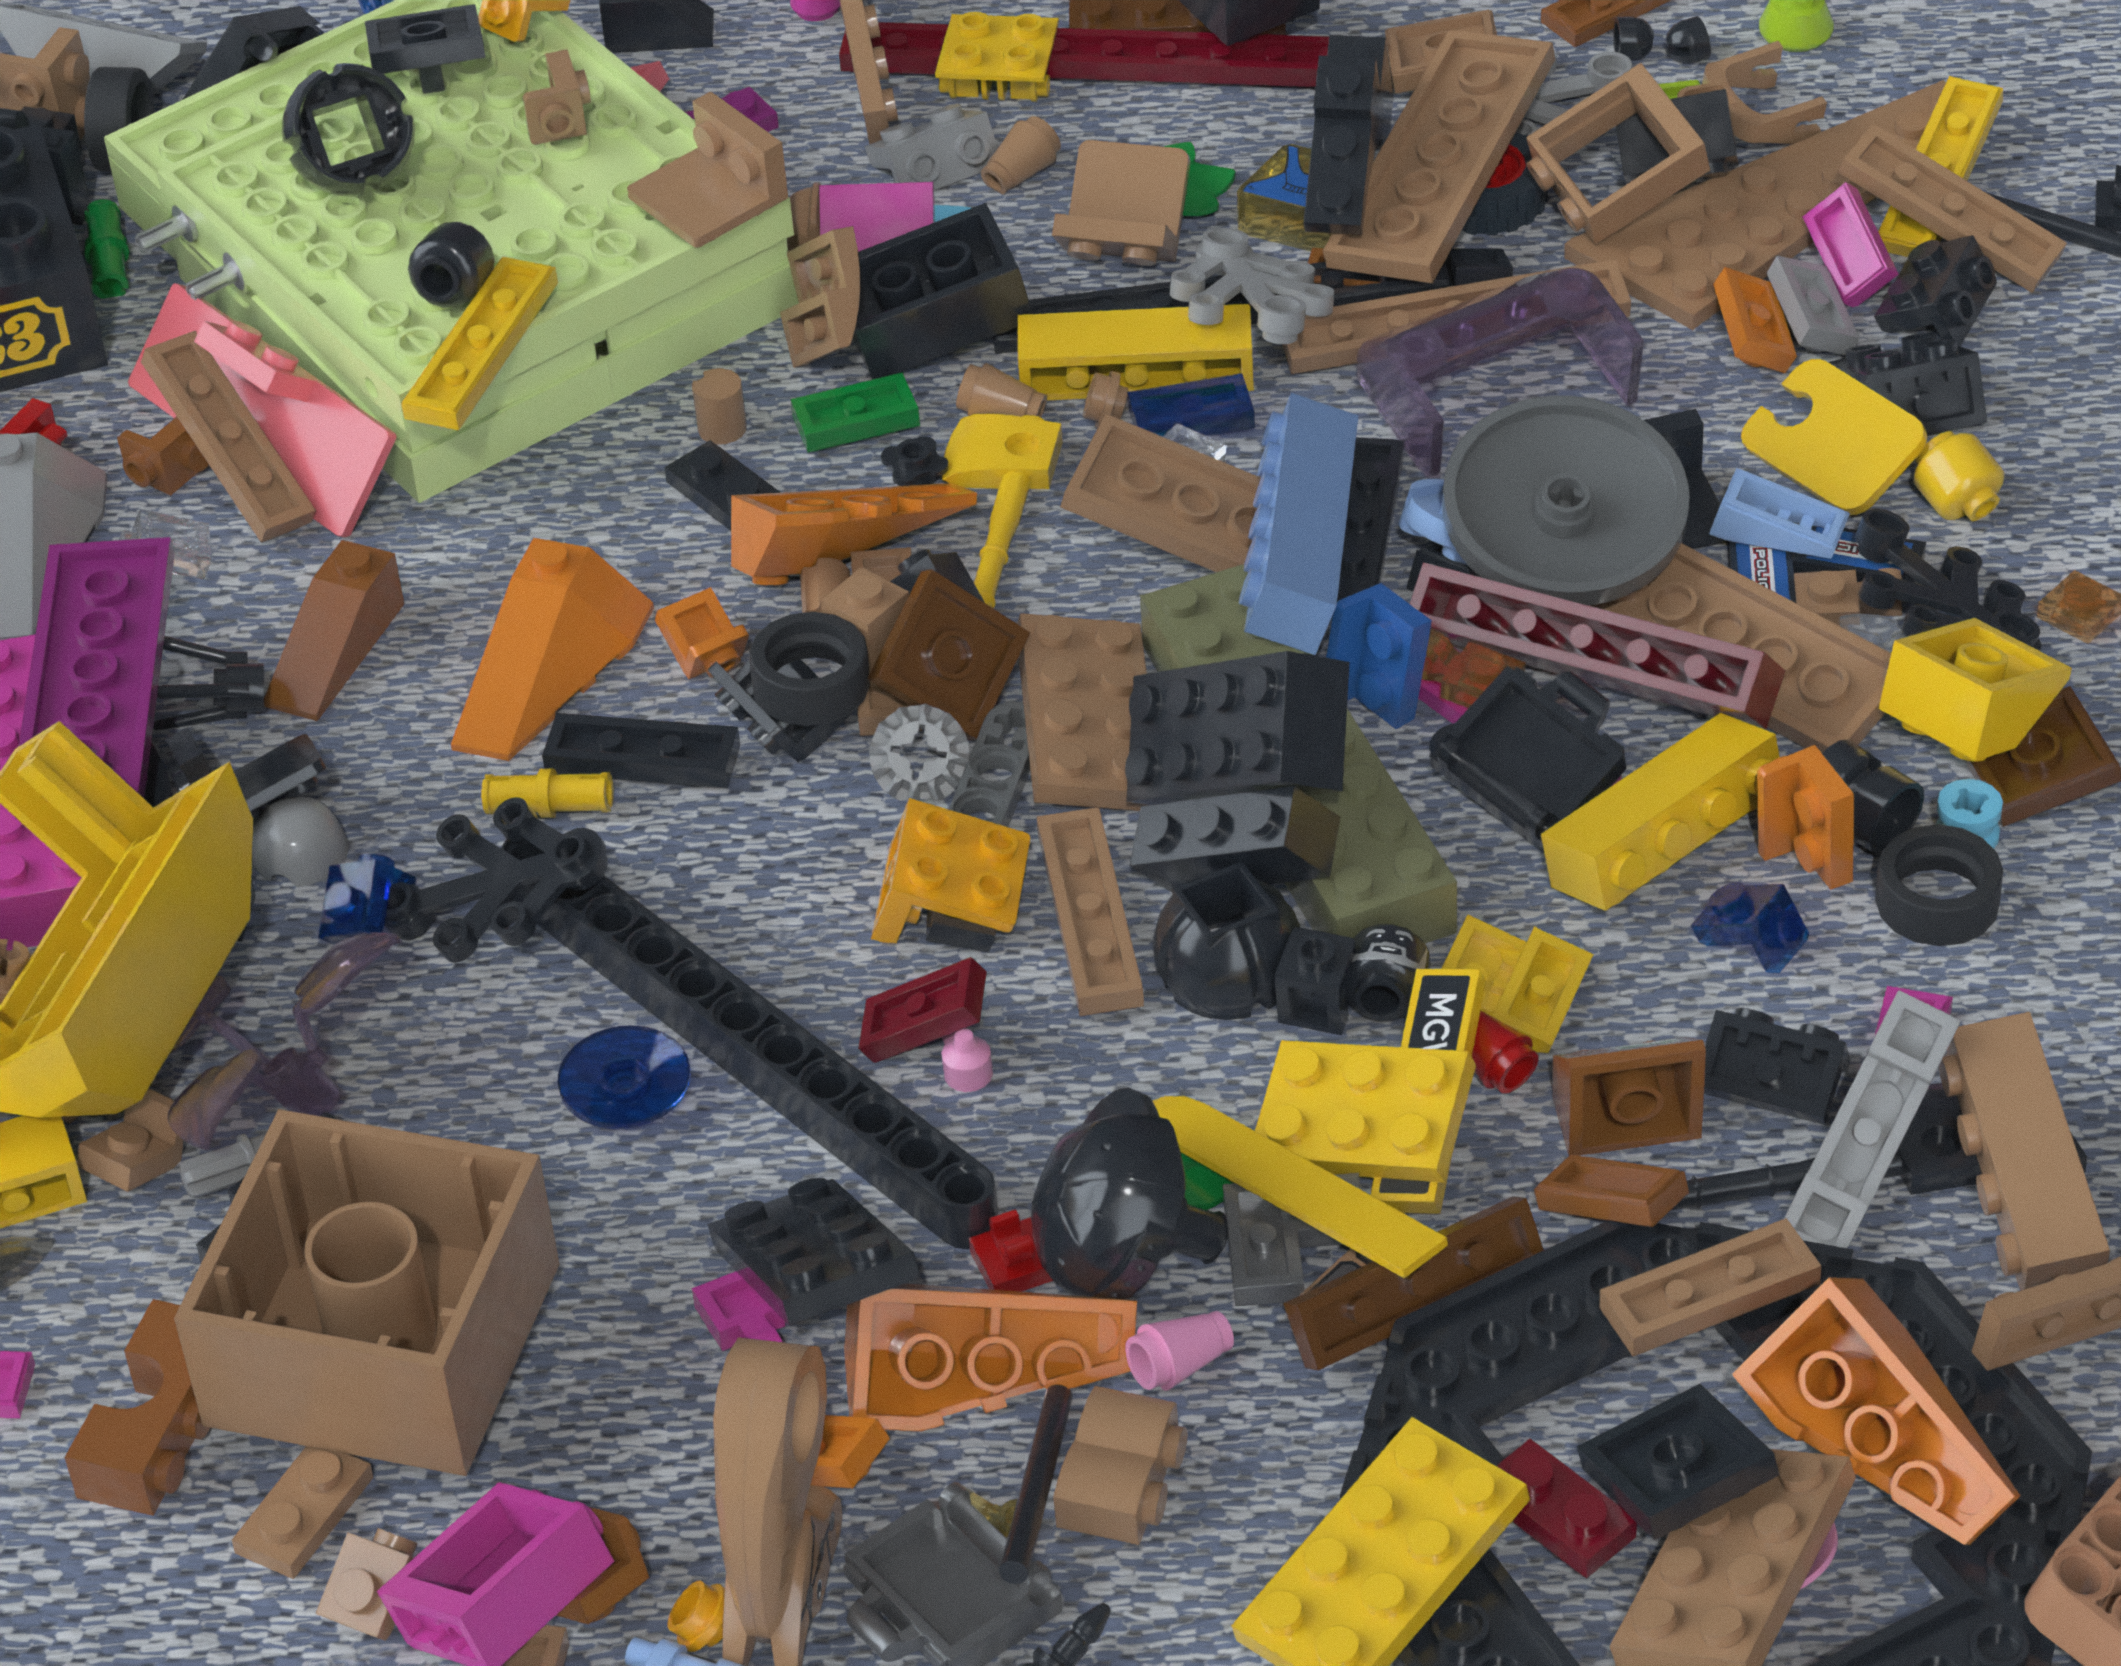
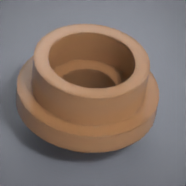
M1110 371L1107 376L1095 372L1084 405L1083 418L1096 421L1095 427L1097 428L1105 413L1118 419L1122 416L1127 400L1128 387L1119 385L1120 373Z

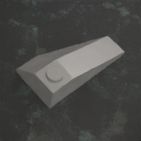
M38 433L0 434V640L36 634L49 545L85 542L91 530H97L105 512L106 471Z

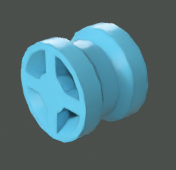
M1962 779L1947 784L1939 793L1937 803L1939 818L1936 825L1953 826L1968 830L1982 837L1994 849L1998 844L2000 836L1998 821L2001 819L2003 806L2000 792L1992 785L1981 780Z

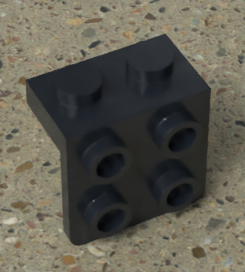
M188 727L166 739L174 756L164 761L179 792L213 772ZM302 734L238 768L234 773L254 820L263 811L261 805L281 794H284L286 798L295 797L312 788L319 781L317 775L324 771L327 766L308 735Z

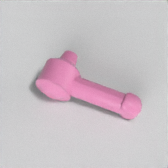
M961 1029L942 1037L945 1046L941 1054L946 1083L951 1088L962 1092H972L984 1088L993 1076L991 1051L987 1042L974 1036L973 1032L969 1029Z

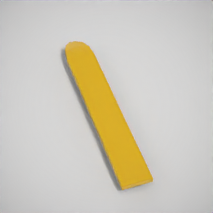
M1163 1096L1152 1100L1160 1118L1168 1119L1174 1127L1181 1153L1402 1278H1406L1448 1246L1447 1237L1203 1102L1186 1096Z

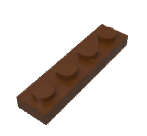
M1512 1196L1437 1231L1447 1237L1448 1246L1406 1278H1402L1373 1261L1283 1303L1305 1368L1319 1371L1390 1337L1396 1319L1544 1251L1527 1198Z

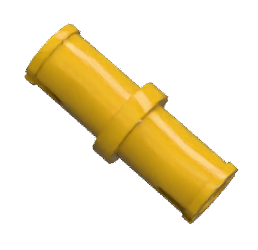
M550 768L539 769L537 775L494 776V774H485V779L482 781L481 798L485 814H494L502 802L514 797L525 800L534 812H538L540 818H555L556 812L564 811L611 812V807L613 806L614 788L610 772L557 775L556 770Z

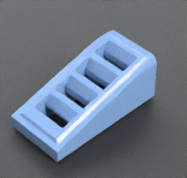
M1736 468L1709 535L1737 543L1831 559L1850 513ZM1812 525L1824 527L1823 533L1811 530Z

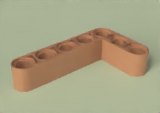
M2121 1476L2055 1551L2024 1600L2025 1612L2030 1622L2043 1635L2083 1666H2121Z

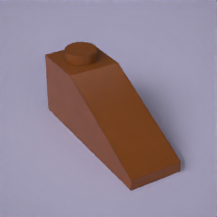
M346 540L340 541L312 578L265 694L264 707L314 721L320 719L405 604L395 553Z

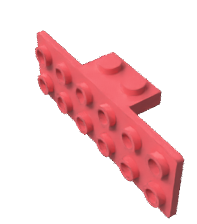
M173 284L129 377V386L175 418L176 414L142 365L141 360L145 348L196 331L197 336L194 342L211 353L315 508L316 512L313 519L337 536H350L395 443L396 433L297 365L299 362L297 357L281 348L264 342L261 339L263 334L245 323L233 320L203 298L191 299V294L188 295L186 286Z

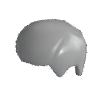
M283 797L272 801L253 820L252 863L254 868L268 881H271L274 875H282L288 878L296 887L308 886L331 877L346 861L349 842L336 817L320 800L311 797Z

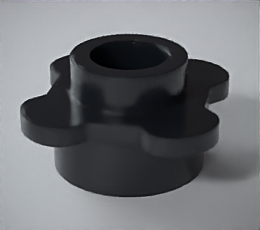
M923 436L901 442L897 447L889 446L885 448L881 453L882 464L891 467L893 482L898 486L934 484L939 476L944 475L948 470V460L938 455L936 452V441L930 437Z

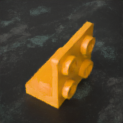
M909 798L889 846L871 939L883 943H897L905 922L916 925L922 908L1010 933L1017 919L1030 835L1023 831Z

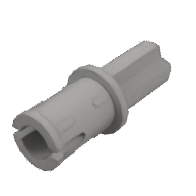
M245 1133L236 1136V1143L182 1161L179 1165L180 1176L184 1189H186L191 1198H198L238 1183L245 1177L266 1133L252 1138H248Z

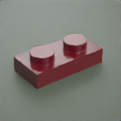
M969 957L867 998L858 1049L873 1063H877L979 1023L987 971L975 959Z
M1531 1438L1496 1466L1527 1485L1530 1501L1512 1522L1586 1579L1636 1538L1637 1523L1618 1504Z

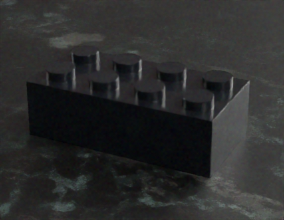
M1283 651L1134 676L1133 691L1129 699L1131 728L1129 755L1125 764V775L1127 778L1126 802L1154 805L1288 786H1296L1309 796L1343 792L1350 662Z

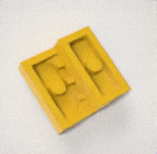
M1467 914L1441 969H1480L1486 980L1481 1010L1529 1036L1533 1042L1532 1049L1537 1053H1549L1594 954L1535 926L1526 942Z

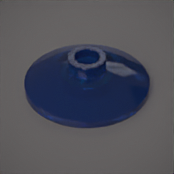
M617 1026L587 1036L567 1053L559 1068L558 1088L566 1108L580 1120L602 1128L627 1129L654 1122L672 1111L681 1102L688 1090L691 1070L685 1050L668 1034L645 1026Z

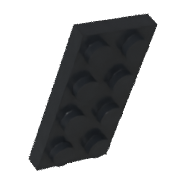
M811 1178L803 1180L788 1189L789 1195L767 1203L748 1201L737 1204L725 1212V1218L707 1224L716 1251L789 1326L921 1278L914 1252L834 1179Z

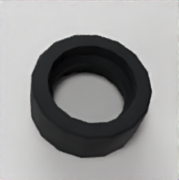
M98 67L92 73L89 80L84 111L85 141L89 158L94 168L99 171L112 172L104 136L155 113L151 83L146 72L140 68Z
M820 612L787 615L770 622L755 636L749 650L754 699L766 714L784 723L804 726L831 723L849 715L862 704L870 687V680L867 679L869 676V663L865 637L853 623L837 615ZM807 658L827 659L842 665L836 672L812 679L792 678L777 672L786 664Z
M1940 824L1914 827L1895 836L1881 852L1877 870L1875 896L1880 917L1895 933L1916 943L1934 946L1966 943L1983 935L1997 919L2001 899L2003 867L1998 853L1982 837L1968 830ZM1941 870L1954 872L1970 880L1977 889L1960 898L1941 900L1924 897L1909 890L1901 881L1917 872Z

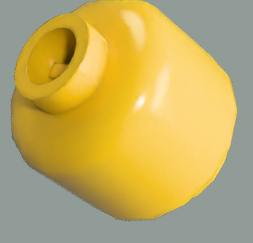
M1952 431L1941 433L1927 442L1922 452L1916 457L1917 467L1914 472L1913 482L1943 519L1956 520L1967 516L1971 521H1978L1990 514L1998 505L2000 498L1997 493L2003 485L2005 473L2003 468L1975 435L1971 433L1955 435Z

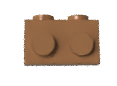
M59 27L34 59L0 53V108L21 110L26 106L74 114L81 140L85 135V98L90 74L89 59L84 54L79 30Z
M1097 140L1084 141L1078 149L1069 215L1055 214L1052 237L1067 251V255L1078 259L1100 260L1101 254L1122 256V260L1127 263L1143 266L1156 265V260L1176 262L1190 157L1180 148Z

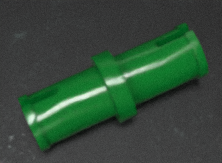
M95 200L87 206L89 211L85 210L84 212L88 237L85 239L83 246L85 259L92 269L93 293L101 299L124 296L126 294L125 289L129 288L125 262L130 252L127 238L121 231L120 207L111 200Z

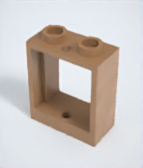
M1639 63L1526 137L1532 160L1527 162L1526 165L1533 179L1544 192L1550 188L1555 191L1562 200L1557 205L1565 221L1575 232L1583 228L1595 245L1710 171L1705 143L1642 63ZM1637 113L1670 156L1592 207L1559 163Z

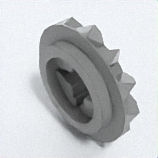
M928 704L899 707L894 713L881 721L869 746L871 770L876 781L890 796L899 801L907 800L908 802V799L912 798L918 801L920 799H932L933 802L949 796L957 789L966 764L969 762L970 750L965 732L950 713ZM920 729H925L924 736L927 738L928 748L937 751L940 755L947 756L946 758L936 757V760H926L923 770H919L918 780H913L914 771L910 759L892 751L893 749L902 750L903 747H913L915 738L919 737Z

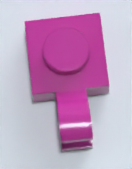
M736 1271L692 1288L694 1307L722 1351L732 1348L738 1337L782 1342L776 1330L785 1327V1321Z

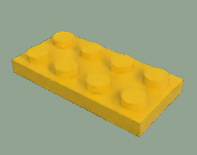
M1411 1417L1231 1625L1236 1641L1275 1666H1390L1530 1501L1527 1485Z

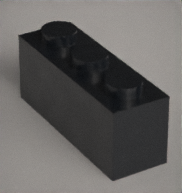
M1296 786L1141 806L1130 866L1172 892L1173 888L1183 885L1190 880L1201 878L1210 872L1221 870L1241 861L1252 875L1258 876L1270 884L1326 878L1331 875L1341 817Z

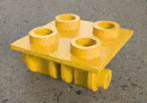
M982 12L952 14L935 71V78H939L940 93H949L951 99H956L957 96L979 97V80H981L982 99L989 100L992 80L997 81L998 99L1001 101H1005L1008 81H1010L1011 99H1031V102H1037L1038 96L1049 97L1050 75H1046L1059 25V18L1040 17L1036 14H1021L1018 16H992Z

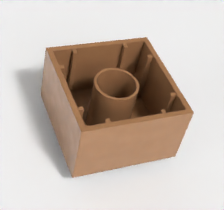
M278 1109L174 1317L202 1425L209 1428L467 1476L560 1265L540 1155Z

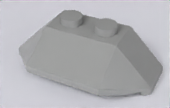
M23 3L0 4V31L16 56L34 59L59 27L79 30L84 54L89 59L90 78L98 67L140 68L146 72L150 80L153 95L203 56L207 49V42L140 29Z

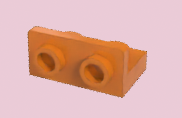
M1816 745L1788 756L1779 757L1761 766L1757 771L1758 853L1762 859L1766 861L1795 850L1803 869L1808 873L1816 871L1830 890L1853 882L1854 793Z

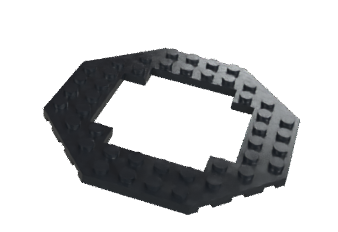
M1608 1220L1396 1319L1388 1341V1354L1382 1373L1378 1374L1364 1417L1365 1426L1357 1451H1353L1340 1492V1499L1411 1417L1497 1466L1504 1460V1457L1481 1430V1426L1631 1355L1600 1309V1289L1751 1231L1700 1222L1699 1229L1693 1230L1660 1224L1659 1222L1654 1227ZM1804 1241L1821 1265L1820 1284L1714 1325L1733 1349L1745 1361L1829 1277L1864 1279L1910 1333L2020 1494V1497L1970 1545H1963L1939 1529L1913 1541L1911 1559L1944 1597L1943 1599L1810 1666H2051L2056 1644L2043 1635L2030 1622L2025 1612L2024 1600L2055 1551L2080 1523L2090 1472L2092 1450L2014 1363L1989 1371L1985 1369L1972 1353L1979 1324L1924 1262L1895 1257L1894 1265L1891 1266L1853 1259V1249ZM1490 1548L1392 1662L1393 1666H1580Z

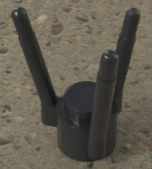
M168 636L164 637L163 650L226 665V669H213V684L158 686L157 698H213V705L225 706L156 720L153 725L154 730L180 728L224 719L247 718V712H263V663H248V652L223 651Z

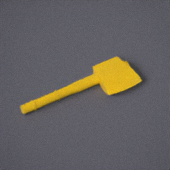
M973 414L963 417L953 430L945 449L944 458L948 460V470L942 475V480L964 488L998 489L989 519L985 546L979 553L980 563L974 580V584L984 602L992 608L996 604L995 594L1003 566L1008 562V549L1019 525L1028 490L1050 488L1063 443L1061 423L1045 421L1039 416L1024 415L1020 417L1003 414Z

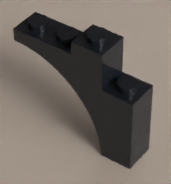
M1329 35L1327 56L1319 55L1313 105L1315 121L1303 222L1305 232L1363 234L1368 187L1377 146H1383L1390 134L1394 97L1386 38Z

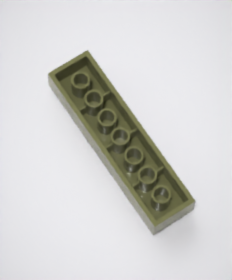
M1244 564L1140 595L1143 648L1157 672L1283 651L1313 654L1244 632L1248 607L1239 604L1241 590L1248 572L1244 571ZM1347 709L1343 792L1311 795L1316 801L1341 817L1331 875L1326 878L1285 882V885L1312 930L1353 938L1364 928L1376 924H1395L1408 928L1421 937L1424 943L1456 934L1457 880Z

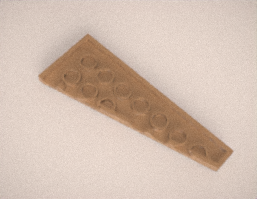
M1946 81L1937 82L1728 171L1727 176L1709 179L1674 194L1596 245L1586 232L1573 237L1565 243L1564 258L1576 265L1617 259L1629 295L1694 330L1721 310L1713 283L1724 267L1764 279L1768 276L1767 272L1776 256L1793 258L1814 242L1802 216L1845 182L1858 189L1865 205L1877 197L1838 173L1843 159L1872 123L1916 149Z

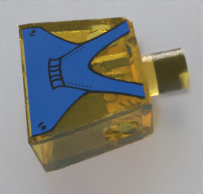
M1294 144L1282 146L1237 190L1238 230L1251 237L1310 252L1312 248H1325L1333 233L1305 232L1303 223L1311 158L1310 148Z

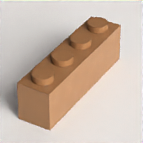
M2025 1012L1959 1026L1947 1049V1055L1943 1057L1939 1065V1074L1946 1096L1957 1095L1963 1115L1957 1117V1126L1966 1156L1976 1154L1982 1174L1976 1177L1978 1196L1984 1214L1986 1216L1996 1215L2002 1233L1996 1236V1249L2004 1275H2015L2020 1290H2025L2050 1282L2063 1274H2075L2107 1264L2110 1248L2031 1013Z

